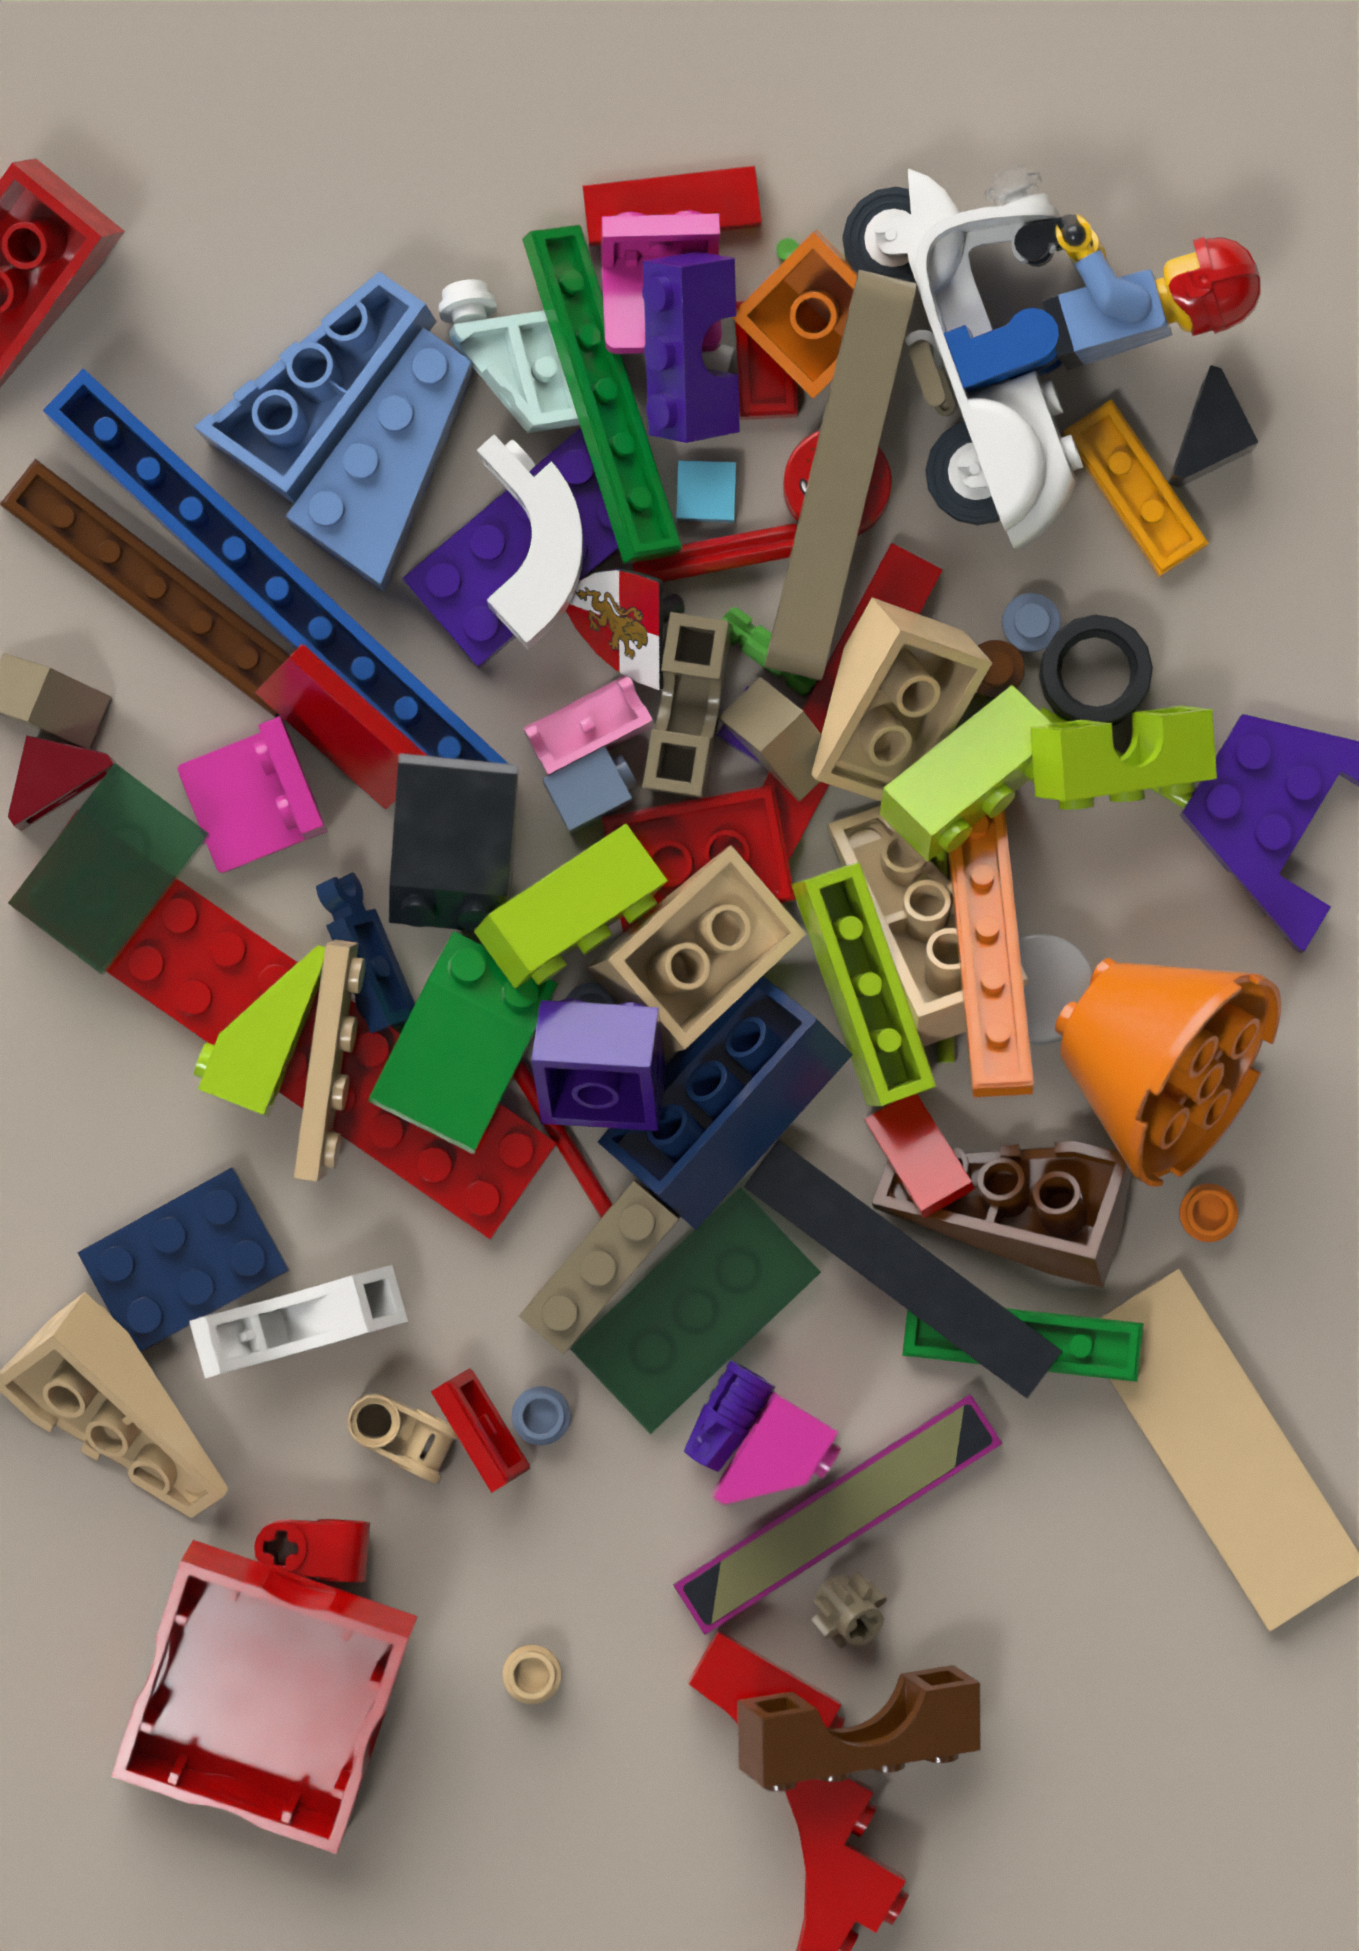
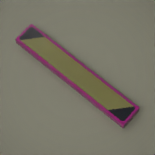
M968 1394L675 1582L673 1586L704 1635H706L1003 1443L972 1395Z

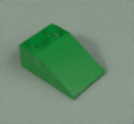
M453 931L414 1005L368 1102L474 1154L535 1037L540 1001H552L559 983L549 979L538 986L534 979L531 978L515 989L485 946Z

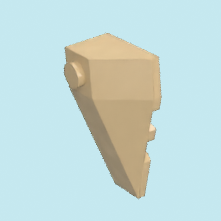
M881 806L829 823L828 832L841 866L860 862L918 1035L924 1047L966 1032L952 883L931 861L927 862L880 816ZM1021 965L1024 987L1027 985L1028 977Z
M86 1292L57 1312L0 1370V1392L33 1423L48 1432H51L56 1425L84 1442L80 1451L97 1461L103 1454L128 1469V1475L132 1483L186 1516L193 1518L224 1497L229 1488L129 1333L110 1316L105 1308L97 1304Z

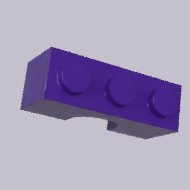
M691 252L643 261L644 285L642 296L644 300L646 342L644 354L647 371L646 413L649 435L689 443L739 433L738 374L707 369L702 358V343L708 329L718 320L737 316L735 258Z

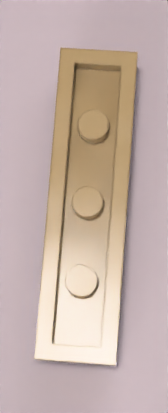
M335 939L327 943L325 947L294 1178L317 1182L327 1175L328 1168L335 1169L338 1163L341 1134L333 1132L336 1109L344 1110L349 1090V1075L341 1074L344 1051L352 1052L357 1032V1017L349 1016L352 993L360 994L365 974V959L357 958L359 943Z

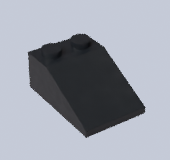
M399 753L389 884V923L405 924L413 927L466 930L474 933L488 914L510 900L513 882L518 765Z

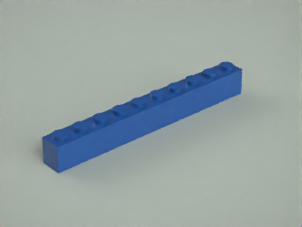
M84 368L43 409V412L55 427L295 650L301 644L309 648L426 755L509 764Z

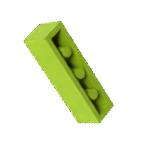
M860 862L845 865L791 884L846 1047L853 1054L851 1061L866 1105L883 1106L936 1087Z

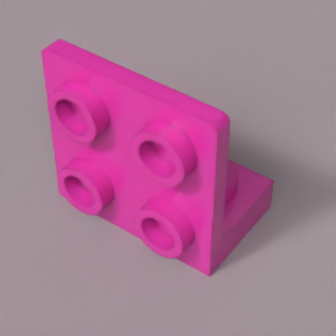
M280 716L259 724L260 733L184 762L177 768L215 867L220 873L229 872L328 832L286 725Z

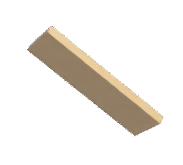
M1175 1269L1101 1316L1100 1318L1144 1323L1138 1382L1109 1379V1381L1267 1631L1274 1630L1359 1576L1358 1550L1180 1269Z

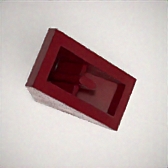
M26 735L8 818L14 827L23 831L120 769L114 759L107 753Z

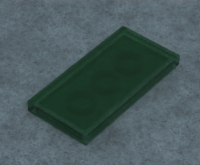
M740 1187L580 1338L570 1350L651 1435L807 1287L821 1271Z

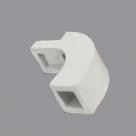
M492 435L477 449L478 458L523 507L532 526V539L528 555L522 566L487 599L489 609L529 650L558 622L566 611L577 588L583 561V535L580 515L567 482L552 462L533 477L529 471L535 467V464L527 453L514 440L504 445L495 435Z
M393 1265L280 1297L191 1320L189 1323L204 1377L209 1378L406 1323L408 1319Z

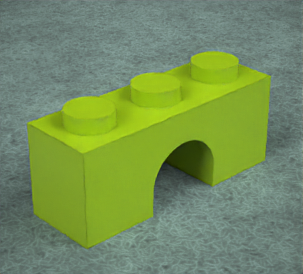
M1179 705L1131 712L1132 740L1128 750L1121 758L1117 756L1114 749L1112 723L1081 719L1031 726L1035 797L1058 800L1059 809L1077 810L1094 807V797L1109 795V801L1132 802L1145 799L1144 790L1159 788V793L1165 795L1194 792V782L1217 779L1213 709Z

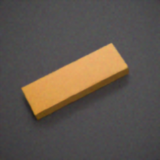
M1112 399L1063 431V437L1072 435L1083 467L1158 578L1207 547L1208 541Z

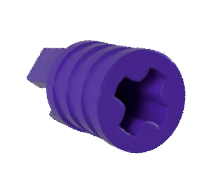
M732 1360L729 1361L726 1371L717 1381L716 1388L710 1393L707 1403H704L700 1410V1415L684 1449V1452L690 1458L716 1472L721 1470L744 1438H746L752 1423H755L759 1416L758 1413L761 1408H764L768 1396L772 1394L776 1387L763 1377Z

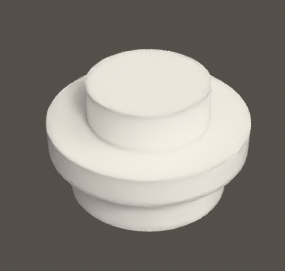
M474 279L457 281L445 287L442 291L443 300L438 306L440 318L453 325L488 319L497 310L496 298L494 294L488 291L487 284L481 280Z

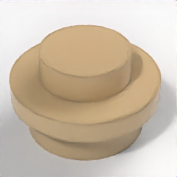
M535 1644L524 1645L514 1650L506 1659L502 1672L503 1683L508 1693L517 1701L525 1704H539L551 1698L560 1685L562 1675L557 1657L549 1649Z

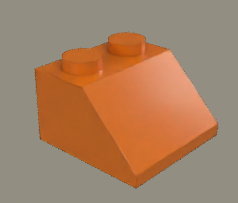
M817 229L736 310L737 316L732 318L814 399L833 379L858 273L849 265L845 256Z

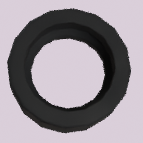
M1094 614L1074 619L1055 633L1042 655L1039 679L1044 698L1060 717L1067 721L1082 719L1112 723L1113 726L1119 724L1130 716L1131 712L1137 710L1150 689L1153 666L1148 646L1134 628L1118 618ZM1091 638L1109 640L1120 647L1127 657L1130 667L1129 684L1122 696L1110 704L1098 707L1085 705L1074 699L1064 687L1061 675L1063 659L1069 649L1078 642Z

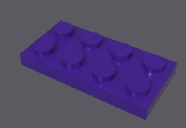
M579 428L529 472L535 477L552 462L564 477L573 494L580 515L583 535V561L580 581L592 574L618 552L619 548L582 430ZM508 490L503 492L402 578L404 583L478 669L516 638L489 609L487 599L519 570L528 555L531 545L532 526L523 507Z

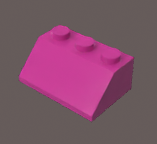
M772 1392L764 1408L759 1413L757 1420L751 1426L750 1432L740 1444L712 1491L713 1499L724 1505L806 1485L813 1474L824 1479L842 1449L833 1442L838 1432L787 1399Z

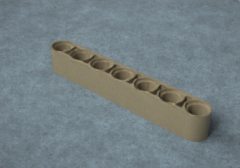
M858 271L764 666L766 668L816 680H822L917 283L868 271Z

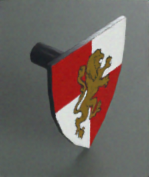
M620 568L598 571L580 580L573 598L566 609L576 630L593 651L617 672L651 688L663 689V672L661 671L663 661V623L669 621L670 612L684 613L685 605L682 598L677 594L663 597V580L640 572Z

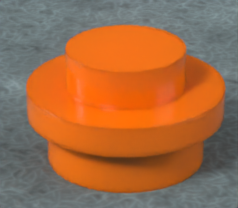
M1201 1184L1189 1190L1183 1197L1179 1207V1219L1183 1229L1192 1238L1201 1242H1216L1227 1237L1235 1228L1238 1220V1206L1233 1195L1224 1187L1216 1184Z

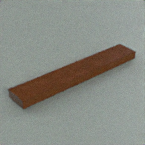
M35 458L1 501L0 505L272 716L278 717L279 714L255 692L290 654Z

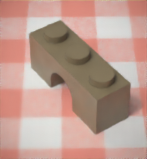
M670 612L661 668L663 672V689L655 728L651 731L643 788L696 798H705L707 796L733 625L729 621Z
M637 1179L634 1180L518 1317L564 1355L681 1217Z

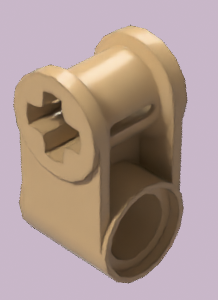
M380 1393L366 1394L357 1399L351 1407L348 1416L349 1432L359 1444L391 1459V1462L427 1481L439 1484L442 1478L438 1472L453 1440L459 1439L450 1423L419 1408L415 1410ZM368 1404L382 1405L388 1409L391 1415V1427L381 1436H368L358 1426V1413ZM434 1434L435 1438L425 1458L421 1459L420 1455L429 1436Z

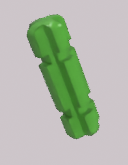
M732 607L721 620L729 621L733 625L731 638L733 646L736 643L743 646L741 651L778 679L781 675L787 679L786 685L800 695L806 696L810 693L818 680L764 667L772 634L769 630L760 624L758 627H755L751 624L752 618L739 608Z

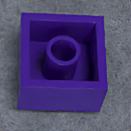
M571 998L561 1001L541 1000L531 1059L541 1124L658 1131L666 1077L659 1007H645L634 1002H625L619 1005L586 1003L582 1000Z

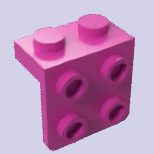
M689 210L676 213L675 215H643L638 212H625L617 216L602 217L601 259L605 347L609 352L613 354L644 353L646 342L644 300L642 296L644 285L643 261L691 252L719 255V214H702L698 211ZM721 320L715 322L706 332L702 343V352H712L721 346Z

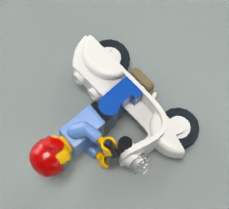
M1024 165L1004 169L991 177L994 185L985 190L984 193L987 201L994 202L995 207H984L960 212L943 187L929 176L908 169L909 189L895 186L875 190L859 200L848 215L842 236L845 259L857 273L859 270L917 283L916 288L919 290L933 333L928 330H918L905 338L909 347L908 353L926 402L930 406L935 407L938 414L947 417L955 412L956 402L943 369L945 364L965 420L943 432L931 448L925 469L928 490L938 507L956 521L978 526L996 523L1001 520L1013 548L1018 551L1039 538L1058 519L1069 502L1077 484L1074 471L1083 468L1082 460L1072 435L1061 438L1054 416L1063 413V408L1053 381L1051 379L1042 383L1039 377L1056 370L1062 363L1069 370L1173 335L1170 324L1175 322L1178 323L1183 331L1191 332L1192 336L1214 331V334L1226 331L1242 323L1255 310L1261 296V279L1258 268L1250 252L1237 241L1223 237L1207 239L1201 237L1193 240L1196 252L1166 262L1162 278L1156 279L1151 269L1117 277L1106 261L1107 253L1104 245L1094 231L1091 230L1086 218L1080 214H1068L1061 217L1058 209L1051 204L1048 194L1040 193L1038 187L1042 182L1040 172H1027ZM1012 241L1011 248L1016 259L1021 264L1026 263L1032 267L1044 266L1051 261L1054 252L1066 250L1067 255L1076 266L1087 287L1042 300L1044 310L1037 308L1023 309L1013 316L1008 325L993 330L972 273L969 258L972 249L981 245Z

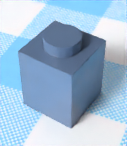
M605 746L543 778L544 786L571 836L602 820V817L610 816L633 804L628 790L637 786L636 780L622 754L612 759Z

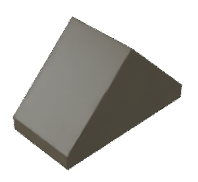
M3 653L0 660V715L80 748L91 750L112 697L50 667Z
M761 677L718 717L728 730L798 802L821 782L811 775L821 733L803 710Z

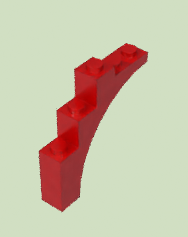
M718 1629L688 1680L689 1686L727 1712L737 1724L738 1700L786 1692H794L815 1707L826 1727L841 1728L845 1721L843 1717L837 1715L842 1705L840 1700ZM853 1776L839 1782H827L819 1779L797 1782L795 1788L785 1791L799 1829L805 1866L804 1918L796 1951H851L859 1936L858 1933L851 1930L855 1921L877 1933L883 1921L890 1925L894 1924L909 1897L908 1893L901 1890L906 1880L902 1873L847 1842L851 1833L859 1838L861 1837L877 1809V1806L869 1802L874 1794L872 1787Z

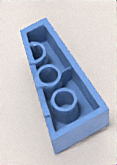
M380 271L321 320L322 324L300 343L295 341L279 355L280 360L255 381L250 379L233 393L234 398L213 416L208 414L194 426L208 444L293 504H295L422 328L424 327L430 331L437 322L426 303Z
M423 327L286 515L293 529L384 594L392 577V571L400 551L404 547L411 530V524L433 476V470L443 445L447 441L474 372L471 361Z

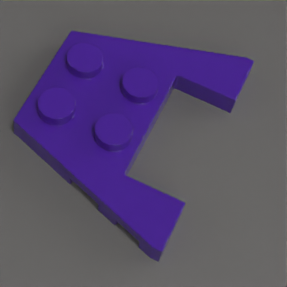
M1242 714L1216 754L1217 779L1200 781L1179 816L1225 870L1233 874L1250 894L1254 904L1285 935V940L1289 945L1301 954L1306 950L1331 906L1280 875V872L1338 775L1359 787V741Z

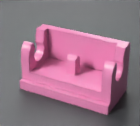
M624 675L523 728L547 776L604 746L608 751L653 728V720L645 705L640 701L629 676Z

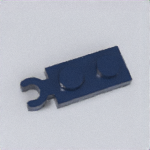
M352 872L339 879L338 877H333L317 885L318 898L334 919V922L326 925L332 941L337 939L359 943L357 958L365 959L362 989L360 994H354L356 1007L360 1015L365 1019L370 1033L406 1023L415 1002L376 908L366 911L362 902L363 889L358 877Z

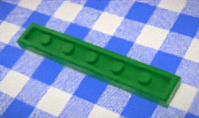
M581 225L530 231L522 241L623 564L674 556L682 550V545L622 355L613 354L605 347L603 295Z

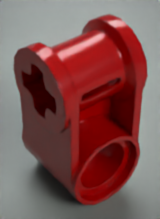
M317 1519V1521L276 1520L262 1528L256 1536L254 1544L255 1557L258 1562L299 1576L313 1577V1579L326 1581L366 1582L370 1522L342 1519ZM280 1530L287 1531L289 1542L298 1544V1552L288 1555L285 1563L278 1562L277 1552L268 1550L267 1545L268 1541L279 1537Z

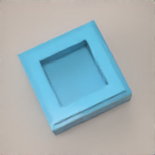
M678 460L676 521L734 523L736 462Z

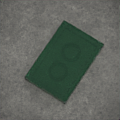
M115 763L9 900L8 904L100 974L104 975L204 845L210 834Z

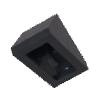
M1210 365L1204 375L1168 482L1170 485L1179 488L1251 453L1258 444V440L1222 368Z

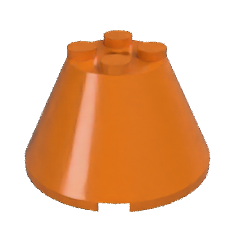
M1105 958L1094 970L1090 986L1078 1003L1072 1001L1063 1008L1055 1024V1032L1063 1036L1060 1047L1061 1059L1130 1171L1137 1179L1149 1186L1159 1187L1164 1182L1160 1177L1169 1172L1180 1178L1192 1169L1223 1136L1244 1106L1261 1075V1072L1252 1066L1263 1040L1269 1044H1273L1275 1041L1281 1015V995L1276 984L1260 974L1126 962L1118 963L1111 958Z

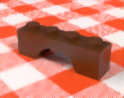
M955 1665L901 1673L890 1699L883 1708L867 1721L848 1728L826 1727L818 1710L794 1692L738 1700L739 1769L757 1782L763 1789L787 1791L795 1788L797 1782L819 1779L827 1782H839L849 1779L852 1772L870 1769L877 1772H897L905 1768V1763L926 1760L933 1763H949L956 1761L959 1758V1754L981 1750L980 1682Z

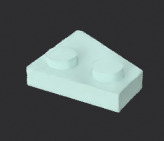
M544 310L458 323L452 326L448 332L451 342L463 356L471 361L475 371L527 433L580 425Z

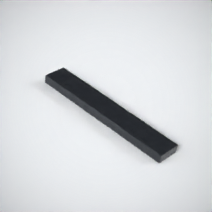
M778 1140L744 1185V1188L1026 1399L1031 1396L1063 1351L782 1141Z

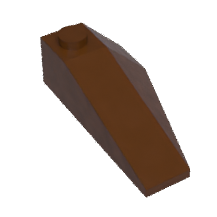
M1077 1141L1055 1142V1147L1021 1149L1019 1144L1000 1145V1150L981 1152H964L961 1148H951L971 1179L975 1190L924 1219L887 1160L872 1201L874 1209L1041 1272L1104 1287L1122 1233L1130 1178V1169L1119 1151Z

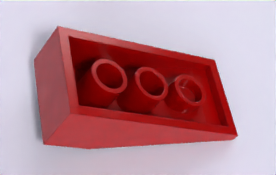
M37 158L12 162L0 179V388L89 282L125 232Z

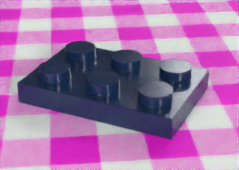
M233 1167L77 1252L111 1316L129 1333L140 1352L190 1326L189 1321L214 1313L290 1270Z

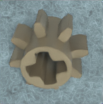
M855 1572L851 1578L847 1575H836L825 1581L818 1589L814 1602L821 1612L815 1615L811 1621L826 1639L831 1638L839 1648H843L847 1642L854 1646L863 1645L871 1641L881 1630L884 1618L877 1608L882 1606L887 1601V1598L872 1581L868 1582L860 1572Z

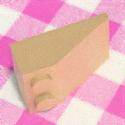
M871 598L843 649L811 775L818 781L881 801L883 788L954 731L991 667L992 661L964 630Z
M731 845L628 928L586 968L618 1005L625 1002H634L645 1007H659L664 1055L686 1049L792 949L806 933Z

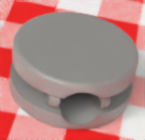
M1048 934L1022 937L1019 939L1021 965L1028 977L1027 985L1024 986L1029 1044L1045 1045L1062 1040L1063 1037L1055 1032V1024L1059 1014L1068 1003L1072 1001L1078 1003L1090 986L1093 969L1086 956L1075 945L1063 938Z

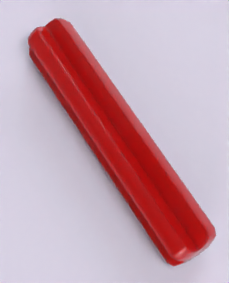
M792 523L682 544V550L674 556L632 563L633 571L665 582L790 558L798 524Z

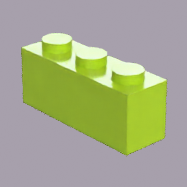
M1011 685L886 785L882 793L880 816L927 862L943 849L947 853L954 851L969 837L972 832V826L986 814L990 818L999 815L1012 802L1017 789L1028 780L1034 783L1030 727L1052 723L1022 693Z
M624 824L488 914L474 933L515 989L531 978L539 986L567 966L562 957L579 947L584 955L591 952L613 935L608 928L610 925L622 917H625L627 922L632 924L658 905L653 896L668 880L629 826Z

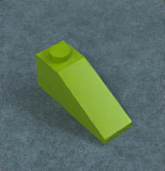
M317 945L228 1025L219 1034L215 1045L207 1042L204 1044L193 1073L194 1076L202 1078L198 1090L269 1117L320 987L325 947Z

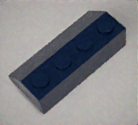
M762 976L686 1049L678 1051L666 1065L658 1131L609 1128L597 1142L696 1230L853 1054L816 1017Z

